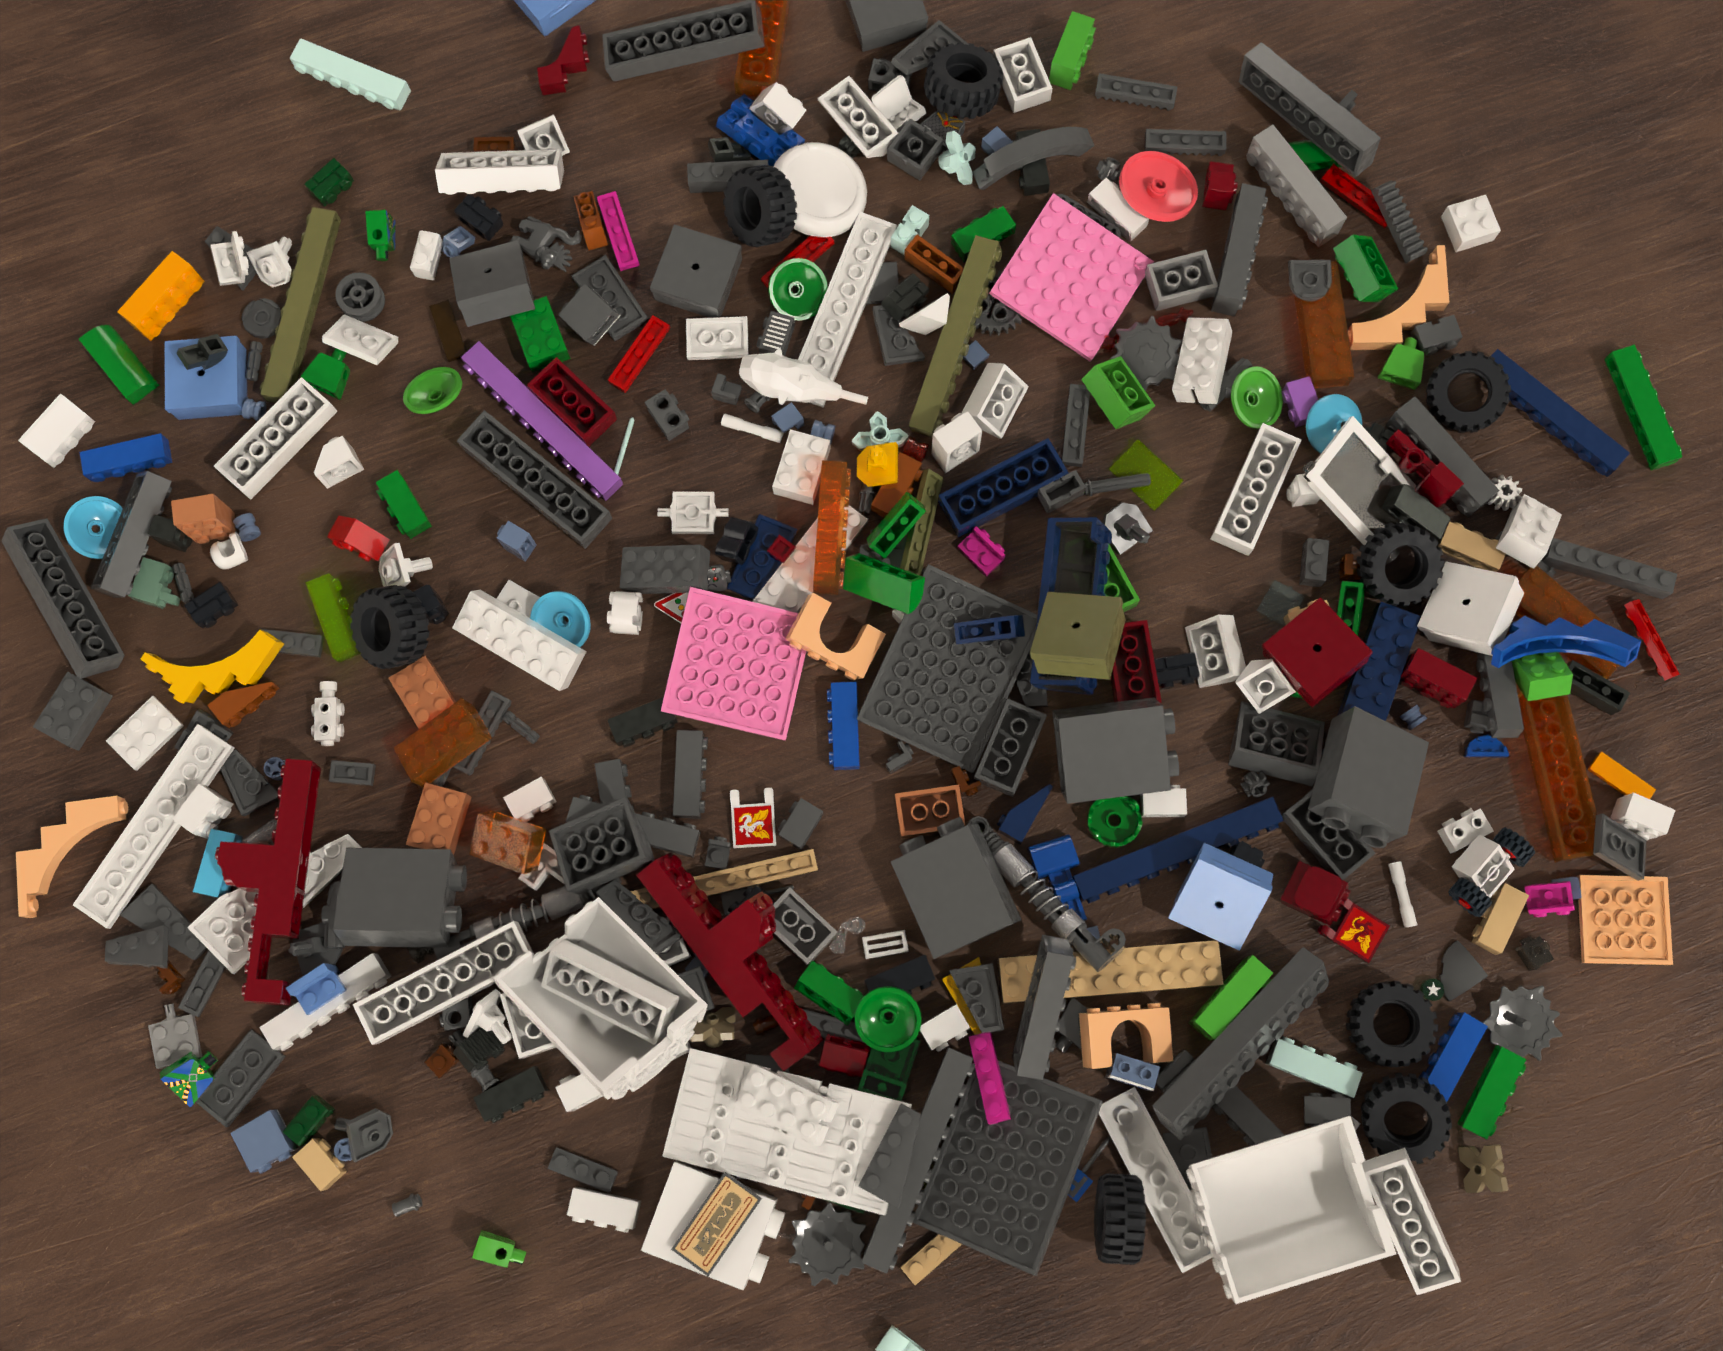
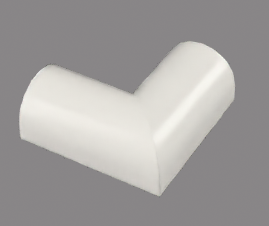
M545 843L542 844L518 878L535 891L540 888L549 874L564 883L555 850Z

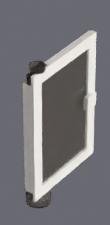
M1354 416L1348 418L1316 461L1308 462L1302 469L1306 473L1303 477L1307 480L1309 487L1364 546L1367 543L1366 537L1368 535H1375V529L1379 527L1385 529V524L1389 523L1395 525L1397 522L1401 523L1382 509L1391 487L1402 484L1411 486L1413 490L1416 487L1413 481L1400 470L1394 460ZM1399 548L1392 551L1387 558L1386 564L1392 562L1399 555Z

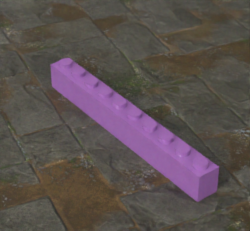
M480 341L461 357L464 362L463 368L470 375L474 373L478 377L477 381L483 388L489 387L492 390L491 395L498 402L502 400L506 404V410L512 416L516 414L524 428L527 430L531 428L535 432L533 436L540 443L544 441L549 446L547 449L554 457L560 456L563 459L561 463L569 471L573 469L577 473L576 478L583 485L587 483L595 497H602L606 501L623 485L621 478Z

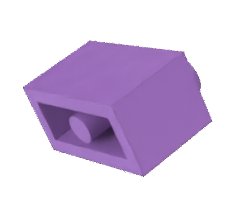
M1310 376L1286 383L1281 392L1283 402L1287 403L1289 408V419L1291 422H1294L1295 427L1306 425L1308 413L1315 402L1318 401Z

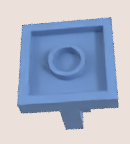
M327 963L321 964L286 987L291 996H296L306 1015L312 1014L347 991L338 976L341 973L338 967Z

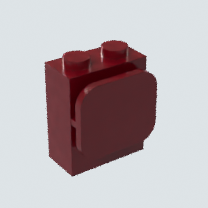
M1299 861L1281 897V903L1331 926L1333 921L1337 922L1342 911L1339 907L1342 901L1346 903L1351 890H1348V882L1341 880L1337 875Z

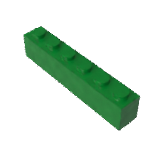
M1635 345L1612 351L1604 360L1651 471L1676 463L1682 458V450L1680 445L1676 443L1673 436V428L1668 424L1665 417V409L1659 403L1658 394L1651 384L1649 372L1642 363L1641 353L1636 349Z

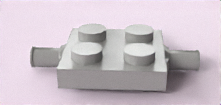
M174 1004L165 1005L167 1019L148 1025L156 1069L168 1067L190 1052L194 1053L198 1058L202 1057L195 1016L190 1014L178 1017L175 1015Z

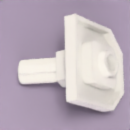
M282 237L279 243L275 241L246 252L260 280L272 288L290 281L292 269L288 263L290 257L287 255L292 245L290 238Z
M394 543L381 555L379 562V573L383 587L391 585L405 587L411 582L409 577H413L414 573L433 568L432 560L429 557L411 561L410 558L404 559L400 543Z
M495 989L477 1002L463 1033L464 1037L468 1038L483 1028L487 1032L493 1031L503 1044L511 1040L512 1035L503 1024L505 1016L498 1008L501 1001V992Z

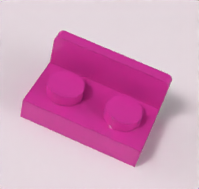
M975 526L972 533L957 548L987 577L1004 561L1005 550L1000 544H994L989 539L990 535L983 528L979 529Z

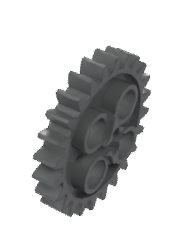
M1001 270L995 275L993 281L990 280L989 288H993L1001 275ZM988 294L987 299H983L981 306H985L987 309L982 311L980 318L976 319L974 325H976V329L981 327V334L989 330V336L993 334V331H996L997 335L1000 336L1001 330H1004L1006 334H1008L1009 327L1015 330V323L1021 325L1022 320L1020 317H1024L999 301L994 306L991 318L988 319L987 317L992 310V304L996 301L995 297ZM998 313L1005 314V317L999 319L995 315Z

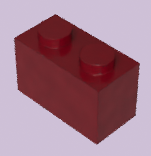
M827 1033L819 1066L832 1072H844L851 1077H862L869 1046L863 1042Z

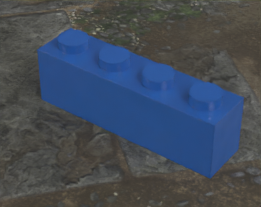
M161 433L80 452L83 475L93 482H101L109 477H123L126 473L144 472L145 469L152 467L162 468L166 464L172 463L169 440Z
M831 683V689H827V702H832V710H828V723L832 722V731H828L829 743H833V752H829V765L834 764V770L860 769L858 720H856L858 717L857 683Z
M1465 1012L1457 1013V1015L1454 1014L1448 1023L1450 1028L1447 1034L1444 1033L1438 1041L1440 1046L1437 1052H1433L1428 1059L1429 1067L1418 1078L1424 1077L1429 1081V1084H1434L1439 1089L1440 1094H1443L1446 1103L1488 1027Z

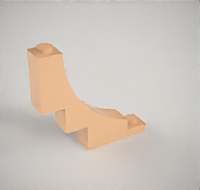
M1437 245L1433 252L1430 253L1429 265L1423 270L1414 294L1401 307L1384 317L1351 324L1348 331L1345 332V343H1348V350H1392L1396 344H1402V330H1413L1415 326L1426 323L1425 311H1444L1449 304L1445 245Z
M111 796L66 802V824L41 827L42 849L16 852L19 917H37L36 911H38L39 904L36 896L48 893L56 869L76 843L102 826L126 820L128 804L125 798Z

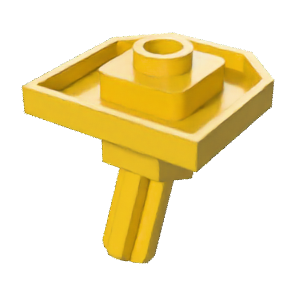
M892 442L867 446L857 457V477L868 487L897 483L898 444Z

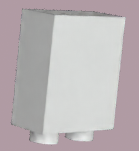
M674 1162L641 1251L705 1275L671 1249L721 1176L685 1162ZM750 1187L747 1188L760 1196L762 1200L709 1275L710 1278L744 1290L748 1280L760 1284L769 1260L768 1256L758 1253L765 1235L774 1239L777 1238L785 1216L784 1212L774 1209L778 1198Z

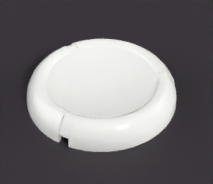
M819 142L803 143L788 149L775 162L774 167L786 175L785 179L790 181L792 184L791 189L795 192L794 199L797 201V219L794 220L795 230L815 237L836 236L851 229L859 212H864L867 201L865 178L857 163L841 149Z

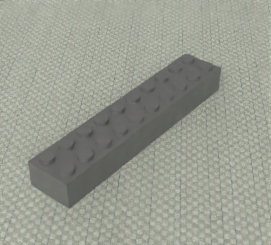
M1303 947L1155 1102L1153 1108L1164 1127L1180 1140L1184 1136L1191 1134L1195 1124L1199 1120L1206 1118L1211 1107L1215 1103L1221 1102L1226 1091L1230 1087L1233 1088L1237 1085L1242 1074L1245 1071L1251 1070L1257 1058L1267 1053L1273 1041L1282 1037L1288 1025L1297 1021L1299 1014L1304 1008L1307 1009L1311 1006L1319 992L1322 993L1326 990L1329 980L1324 962Z
M947 1048L921 1112V1120L900 1208L898 1209L889 1204L887 1214L879 1215L862 1257L863 1264L886 1274L889 1269H894L898 1259V1255L895 1252L897 1247H903L907 1233H904L906 1225L911 1226L915 1217V1212L912 1211L915 1203L920 1204L924 1191L921 1190L924 1182H929L933 1172L930 1169L932 1160L937 1162L941 1148L938 1147L940 1140H945L950 1129L946 1126L949 1118L954 1119L958 1110V1106L955 1105L958 1097H963L967 1085L963 1084L966 1076L971 1077L975 1064L972 1063V1057Z

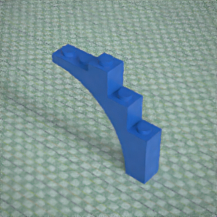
M1523 616L1511 624L1509 628L1510 634L1506 639L1493 647L1491 665L1500 668L1506 663L1523 656L1563 652L1594 656L1626 667L1637 658L1641 640L1596 619H1593L1587 625L1584 624L1582 627H1579L1559 617L1545 626L1529 617Z

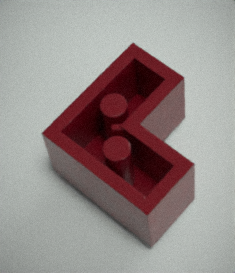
M1209 162L1202 207L1226 210L1228 204L1232 203L1238 182H1235L1236 173L1233 172L1234 164Z

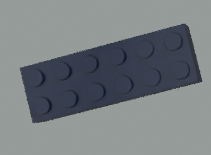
M1049 438L940 494L938 504L957 537H960L972 531L975 526L979 527L1033 499L1038 495L1040 488L1061 479V477L1069 474Z
M1380 602L1374 608L1363 640L1373 653L1369 657L1368 662L1351 675L1337 716L1356 706L1386 721L1421 616L1384 602Z

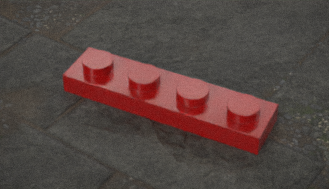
M1333 164L1321 178L1320 183L1383 228H1386L1387 223L1371 190Z
M809 236L761 278V281L768 288L773 271L786 260L803 258L814 262L835 244L834 239L831 236Z
M652 315L609 377L608 383L626 393L670 330V325Z
M1640 599L1625 604L1626 615L1635 624L1636 634L1640 639H1643L1648 656L1653 658L1657 665L1656 671L1659 676L1663 677L1664 680H1668L1679 675L1680 673Z

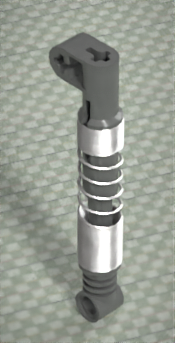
M974 817L969 821L968 825L978 824L985 829L982 832L1000 873L1013 887H1017L1020 884L1024 887L1021 895L1026 891L1031 895L1028 903L1032 902L1037 907L1036 911L1040 910L1044 914V920L1048 919L1052 923L1053 930L1061 938L1068 939L1069 943L1097 972L1105 968L1124 950L1126 939L1122 931L1115 928L1110 929L1097 940L1087 930V925L1072 908L1068 909V904L1061 902V896L1053 894L1052 887L1045 885V879L1036 881L1038 872L1033 871L1034 868L1012 844L1001 840V837L997 836L998 834L989 826L988 821L984 817ZM1032 873H1036L1034 878L1031 876ZM1044 881L1042 886L1038 882ZM1110 939H1118V945L1115 943L1111 945L1110 951L1112 954L1101 945V943H1104L1108 947Z
M621 877L615 879L620 884L622 883ZM604 883L579 895L568 892L566 886H563L559 889L557 888V890L555 889V891L543 894L541 904L532 899L531 908L522 903L520 908L514 909L511 907L510 912H500L498 917L490 916L482 921L480 920V922L471 924L469 929L450 936L448 948L433 947L437 960L512 921L519 922L522 930L525 929L527 931L528 927L533 926V921L536 927H538L536 920L544 916L546 921L549 922L547 915L552 920H556L558 917L560 918L568 913L570 914V912L582 909L591 901V898L595 900L597 891L606 885ZM476 936L477 939L464 944V940Z

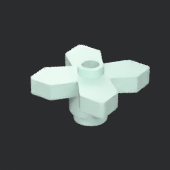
M947 132L946 145L948 150L939 155V166L949 174L956 172L958 181L963 185L972 184L973 172L969 161L975 159L976 148L970 143L962 144L961 137L957 132Z
M877 411L869 420L871 431L858 432L852 439V445L860 451H863L867 446L896 442L898 447H902L908 440V434L900 428L889 430L887 428V418Z

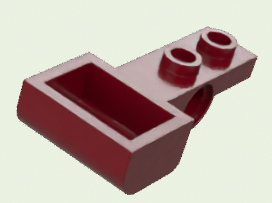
M1399 429L1386 442L1401 457L1399 468L1402 472L1406 474L1416 472L1423 478L1414 490L1420 496L1426 497L1435 507H1441L1464 484L1444 463L1440 462L1436 465L1425 455L1422 449L1418 448Z

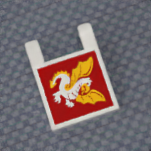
M772 788L764 789L765 803L740 805L739 791H730L733 848L776 846L774 793Z

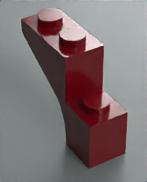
M580 25L572 27L558 59L550 65L537 68L542 95L566 92L565 84H569L567 74L587 71L586 63H590L588 50H584V45H587L586 33L581 32Z

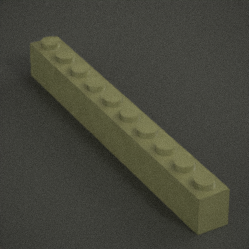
M312 207L311 213L307 216V228L301 237L302 246L296 255L297 264L291 273L292 282L290 288L286 291L287 300L285 306L281 309L280 325L276 327V340L270 349L271 358L265 367L266 376L264 382L260 385L261 396L268 402L276 403L298 380L341 222L336 211Z
M975 235L947 315V322L943 326L909 423V428L912 432L933 438L934 430L943 424L941 419L943 413L946 414L948 411L950 394L953 395L955 391L956 376L961 374L963 356L966 357L969 351V339L975 334L976 325L974 324L976 319L980 318L983 307L981 304L983 299L986 300L989 294L988 284L995 277V264L997 261H1000L1002 256L999 241Z

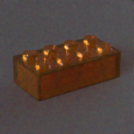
M461 698L395 746L394 750L410 780L424 788L425 782L430 784L492 739L474 705Z

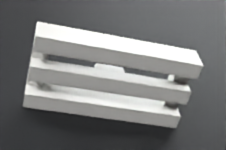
M905 930L862 937L866 959L909 952ZM895 936L902 937V940L873 945L867 944V941ZM903 944V948L869 954L871 949Z

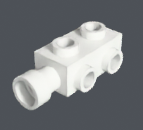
M323 681L320 682L322 698H315V704H312L311 708L312 716L314 717L311 735L315 741L321 742V746H334V742H340V737L344 736V725L340 724V716L344 715L345 709L344 704L340 703V699L335 697L337 682ZM328 705V710L323 712V706ZM328 726L327 732L323 733V727Z

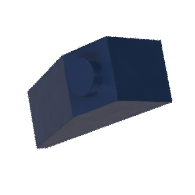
M1023 615L954 623L956 645L1025 637Z
M1049 784L1011 809L1007 816L1002 814L997 823L1000 827L998 833L1020 845L1053 786Z

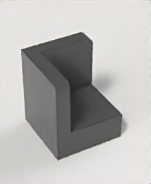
M718 373L711 391L712 397L718 401L737 405L742 386L727 382L726 376Z

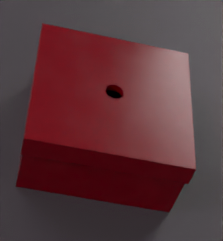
M1321 597L1262 645L1263 656L1266 659L1274 660L1293 688L1311 707H1314L1364 666L1373 653Z

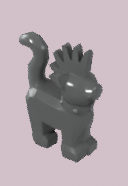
M531 216L527 218L528 220H522L519 225L520 231L524 233L531 232V235L528 239L513 236L510 242L519 240L522 252L536 259V262H540L543 269L549 270L550 267L555 266L567 272L564 266L570 267V264L567 262L572 260L571 256H567L571 253L570 250H564V245L559 246L558 242L550 248L549 246L556 237L561 238L566 244L572 246L579 244L582 240V232L578 230L574 237H570L567 231L555 228Z

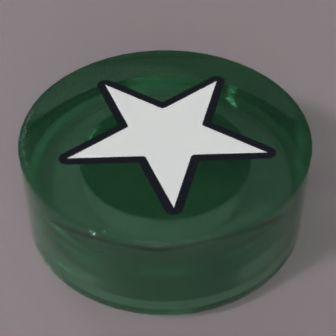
M1428 979L1422 983L1420 991L1424 993L1423 997L1426 1000L1437 1001L1444 995V986L1437 979Z

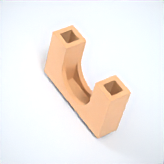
M815 593L809 594L785 639L790 642L789 645L797 650L802 648L807 651L809 657L827 662L826 666L835 671L839 669L845 672L844 676L853 681L863 679L886 634L866 624L861 627L853 645L845 653L830 651L822 643L819 631L821 622L831 603Z
M1148 1003L1147 1008H1141L1140 1004L1127 1005L1125 1010H1121L1120 1006L1107 1007V1011L1100 1012V1008H1087V1013H1079L1083 1068L1113 1067L1111 1052L1112 1033L1117 1025L1126 1020L1133 1022L1140 1031L1143 1062L1160 1063L1173 1061L1169 1007H1161L1160 1003Z

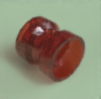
M909 437L903 454L909 457L912 456V458L922 463L929 444L925 442L917 443L915 438Z

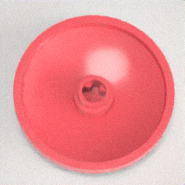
M1157 151L1137 153L1126 161L1120 172L1119 186L1123 197L1135 211L1147 218L1162 222L1176 221L1185 217L1196 203L1198 187L1194 176L1182 162L1168 154Z

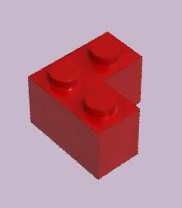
M344 516L337 517L327 538L333 541L332 545L341 550L346 549L350 552L354 550L359 553V558L367 562L370 560L379 561L390 539L359 520Z

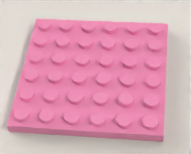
M1053 193L989 294L1091 362L1145 277L1147 265L1152 264L1154 261Z
M690 587L660 712L786 741L806 651L802 648L797 650L789 645L790 642L785 639L798 613Z

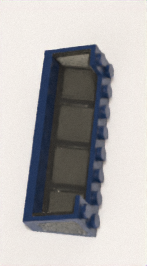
M1097 517L1048 518L1036 630L1047 592L1105 596L1104 585L1108 581L1106 566L1110 561L1108 547L1112 541V533ZM1034 660L1032 662L1030 684L1036 688L1093 695L1094 688L1097 686L1096 678L1041 674L1037 672Z

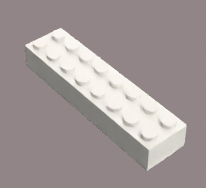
M512 921L356 1002L353 1006L371 1044H380L495 983L494 977L498 971L513 964V961L519 955H524L529 950L532 953L533 951L519 922Z

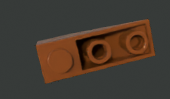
M593 191L573 196L588 250L607 246V239Z
M267 682L223 692L207 706L222 725L228 728L235 727L241 723L245 715L255 712L259 708V704L264 700L274 697L276 691L280 688L273 682Z

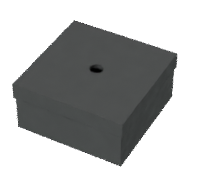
M845 0L862 52L914 38L926 31L928 15L922 0Z
M674 224L650 286L655 301L709 318H720L742 262V246Z
M519 240L449 258L456 302L462 311L467 327L535 309L527 266Z

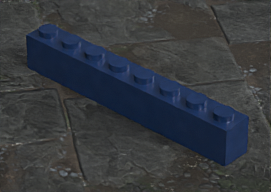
M1499 349L1491 355L1495 358L1494 361L1497 364L1501 363L1504 367V373L1508 374V384L1511 385L1509 400L1517 409L1527 413L1532 421L1542 425L1550 435H1554L1561 440L1565 447L1575 451L1580 459L1594 466L1598 473L1608 477L1630 454V452Z

